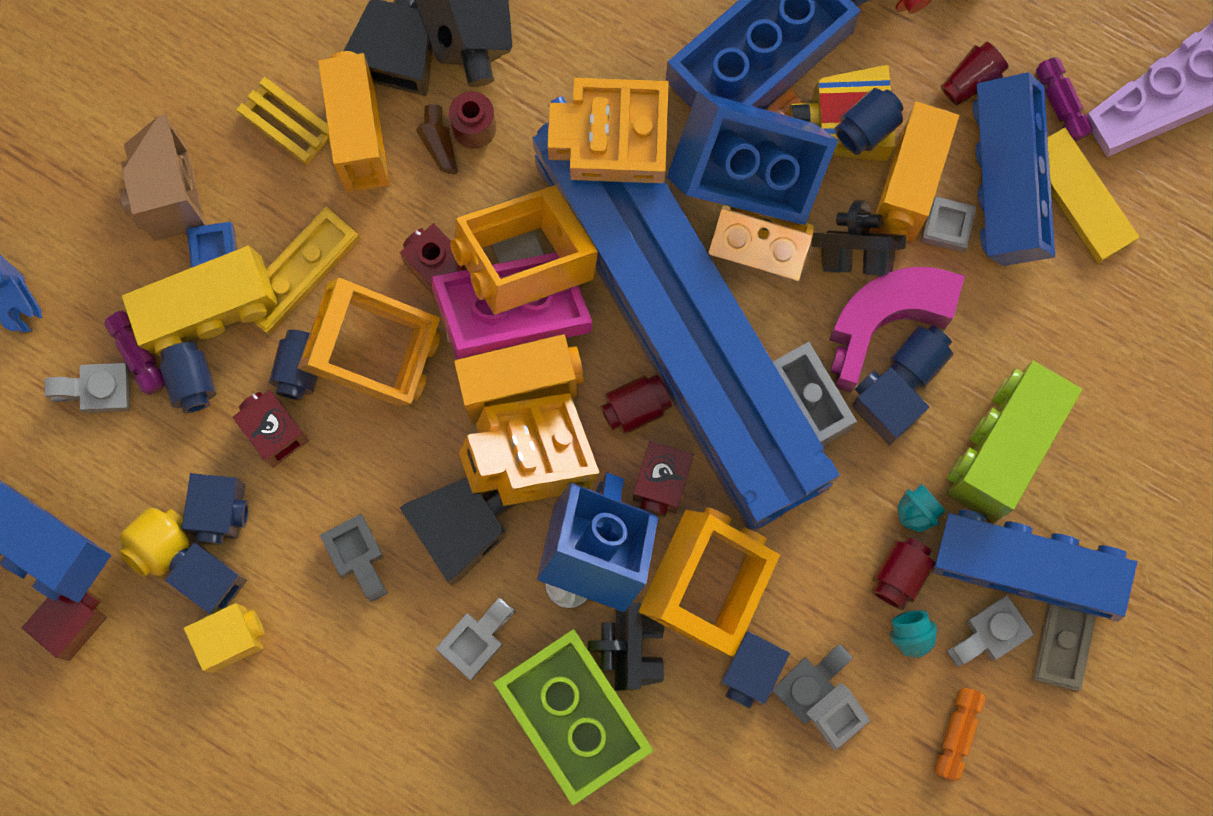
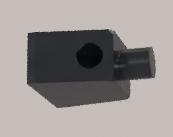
M370 0L344 51H351L356 54L364 53L375 84L426 96L429 86L433 48L416 0H393V3L383 0Z
M416 0L436 59L441 64H463L469 87H479L492 83L494 77L491 62L509 53L513 46L509 0Z
M466 477L412 500L399 508L447 582L453 586L505 539L507 534L497 517L517 504L503 506L498 489L486 491L483 494H480V492L472 494Z

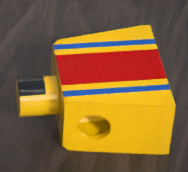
M889 65L819 79L813 91V103L790 104L789 116L815 123L838 139L833 152L834 156L888 161L896 147L894 131L871 151L864 150L860 155H855L841 143L835 133V127L841 123L840 117L873 88L891 91Z

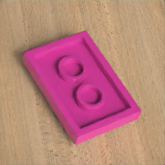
M555 252L494 264L492 266L500 279L559 259L560 257ZM468 270L432 277V290L457 360L565 334V337L568 338L591 333L592 319L578 285L494 315L486 300H480L475 294Z

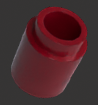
M473 91L462 93L452 101L449 107V119L455 139L462 146L471 149L481 148L489 144L496 133V120L491 101L485 95Z
M656 374L649 378L643 375L605 393L607 403L600 406L611 430L620 428L622 433L626 435L663 417V411L671 408L672 403L661 379Z
M907 537L905 542L894 540L873 577L875 585L871 590L872 594L885 603L904 610L908 602L913 603L936 564L929 557L932 550L925 544L910 537Z

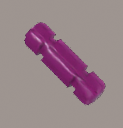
M1058 57L1049 58L1039 64L1036 68V73L1043 85L1047 84L1048 88L1045 92L1059 121H1064L1066 124L1062 128L1067 129L1074 141H1079L1090 135L1093 127L1087 115H1082L1080 112L1084 108L1070 79L1063 76L1066 70Z
M122 310L107 317L104 325L110 336L116 339L114 343L129 370L137 375L135 380L141 391L150 395L164 388L165 383L161 370L154 366L156 361L152 354L138 346L128 314Z

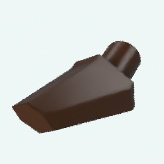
M436 104L426 105L424 124H420L416 132L439 169L448 174H456L458 170L449 133L450 128L442 126V107Z

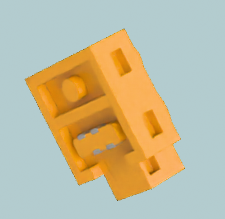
M574 78L573 103H550L549 160L570 161L571 180L664 183L669 81Z
M570 393L484 406L476 424L478 433L467 435L459 452L472 494L498 489L503 506L560 496L569 482L590 490L599 475L598 467Z

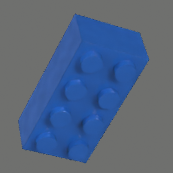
M738 0L667 62L666 81H669L668 85L691 108L697 92L700 91L766 109L854 32L861 10L851 0Z

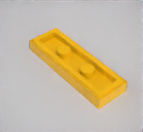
M1063 128L1049 136L1048 152L1051 194L1099 264L1135 243L1140 237L1067 129Z
M325 207L266 269L279 305L268 309L265 317L253 321V323L270 336L361 239L359 234L328 207Z

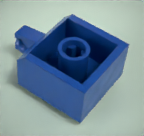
M607 472L604 475L603 481L598 484L596 492L569 482L553 507L537 580L625 612L647 583L658 517L655 514L621 502L624 478Z

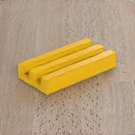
M264 76L259 82V89L257 91L252 90L248 95L249 100L245 105L241 103L236 110L241 117L308 166L330 140L328 124ZM268 95L272 96L321 134L315 137L265 98ZM260 107L308 143L310 147L306 151L254 111Z

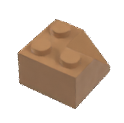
M166 115L157 117L124 144L127 160L121 162L126 188L119 189L121 203L126 215H133L138 229L144 228L154 241L187 233L186 228L206 225L187 145Z

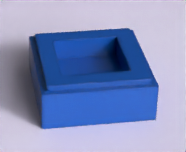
M232 222L186 228L191 268L237 250L235 230Z

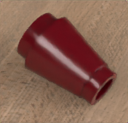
M986 41L980 47L974 45L950 74L947 81L940 87L946 97L954 105L958 106L961 102L978 94L977 83L1003 78L1002 74L1009 69V66L999 50Z

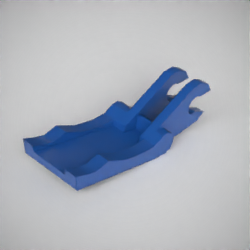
M0 255V322L4 328L10 331L32 332L27 323L22 321L21 313L29 317L34 315L42 318V310L25 284L23 275Z

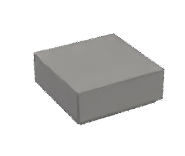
M934 196L929 216L925 221L921 242L964 253L968 246L976 206Z
M842 683L806 712V715L826 743L835 751L871 721L851 691Z

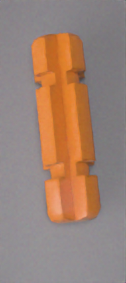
M961 688L955 702V706L958 709L957 712H952L941 747L945 751L943 755H939L935 766V773L948 780L959 781L962 777L966 764L962 760L964 756L969 754L979 722L976 719V715L982 712L986 699L985 695L977 690Z

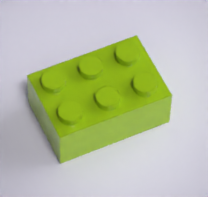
M1034 360L1022 371L1015 368L1008 379L1005 378L991 400V402L998 405L997 408L992 407L986 417L983 416L974 428L969 438L970 441L975 443L973 449L969 447L963 456L960 455L948 473L946 479L953 483L946 495L971 510L985 515L993 523L1012 512L1083 389Z
M574 629L493 682L572 806L654 751Z

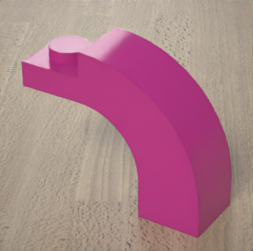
M910 267L889 272L888 275L879 276L862 287L844 307L829 341L846 345V348L837 347L830 369L831 373L838 374L835 382L837 389L852 393L859 380L870 338L880 327L893 321L914 320L946 329L954 317L965 276L937 268Z

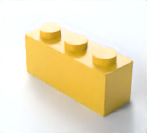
M249 245L121 295L138 346L158 356H161L160 353L164 349L175 344L187 342L197 337L199 339L216 337L225 331V326L241 320L243 323L259 320L267 315L268 309L279 305L268 278L262 256Z

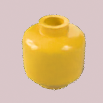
M156 508L145 509L122 531L120 535V543L122 545V548L119 550L120 556L128 566L142 577H146L148 574L157 577L165 575L169 571V565L174 556L179 551L190 548L189 539L185 534L186 531L182 529L183 518L172 509H169L166 513Z

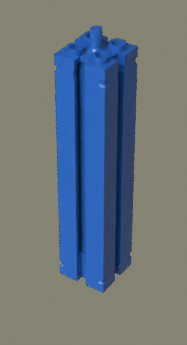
M561 96L552 100L550 103L567 102L564 99V97ZM549 122L540 127L537 135L532 137L533 148L537 154L535 155V164L538 172L549 187L557 186L597 248L598 255L595 269L654 371L661 379L668 395L731 503L739 511L745 527L756 531L791 509L799 507L829 490L833 482L840 476L831 459L826 457L820 440L666 182L639 183L571 180L570 161L549 160Z

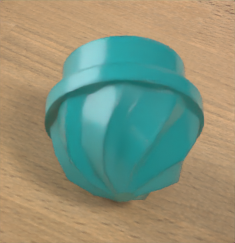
M922 483L913 491L908 488L897 506L900 523L904 527L918 532L928 530L933 526L936 527L940 524L937 519L946 512Z
M912 610L901 613L892 619L893 630L890 632V638L904 656L920 658L928 654L935 647L937 627L935 622L930 621L928 612Z

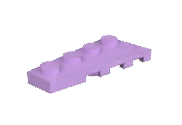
M1213 19L1199 33L1195 32L1184 40L1181 46L1166 58L1162 57L1152 64L1148 71L1136 81H1130L1088 113L1087 117L1093 127L1092 134L1106 157L1213 112Z

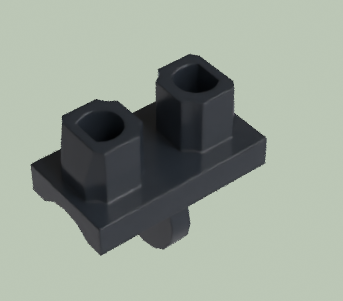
M855 200L851 204L848 213L839 212L837 214L836 224L838 226H848V231L830 230L826 233H813L811 246L822 247L821 256L824 272H851L853 249L864 250L863 274L888 275L889 272L893 271L895 250L905 249L906 235L869 233L870 228H882L883 216L881 214H871L870 205L865 200Z
M631 603L625 612L616 609V634L615 623L602 622L601 640L588 641V651L601 652V670H615V691L640 690L641 686L661 683L664 680V662L662 657H642V639H662L664 634V626L638 612L642 603Z

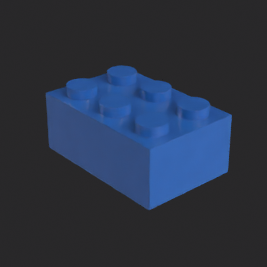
M698 91L667 178L687 196L805 225L838 139L815 123Z

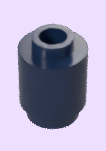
M873 88L840 117L841 123L835 127V133L841 143L853 154L860 155L864 150L871 151L903 123L901 112L904 110V107L892 91L887 89L882 91L878 88Z
M933 325L928 329L918 326L890 358L892 364L889 368L891 367L915 392L920 387L925 389L952 358L953 352L949 348L952 341L943 331Z
M287 330L285 339L279 340L269 383L277 387V395L293 400H303L304 394L314 393L318 376L297 369L310 333L299 330Z
M183 342L164 349L160 353L162 362L159 364L171 406L173 408H182L184 413H193L209 407V400L215 397L217 392L204 352L198 351L195 342Z

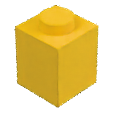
M237 603L184 627L201 669L205 672L215 673L264 649L259 637L265 635V632L256 612L253 609L247 612L244 606Z

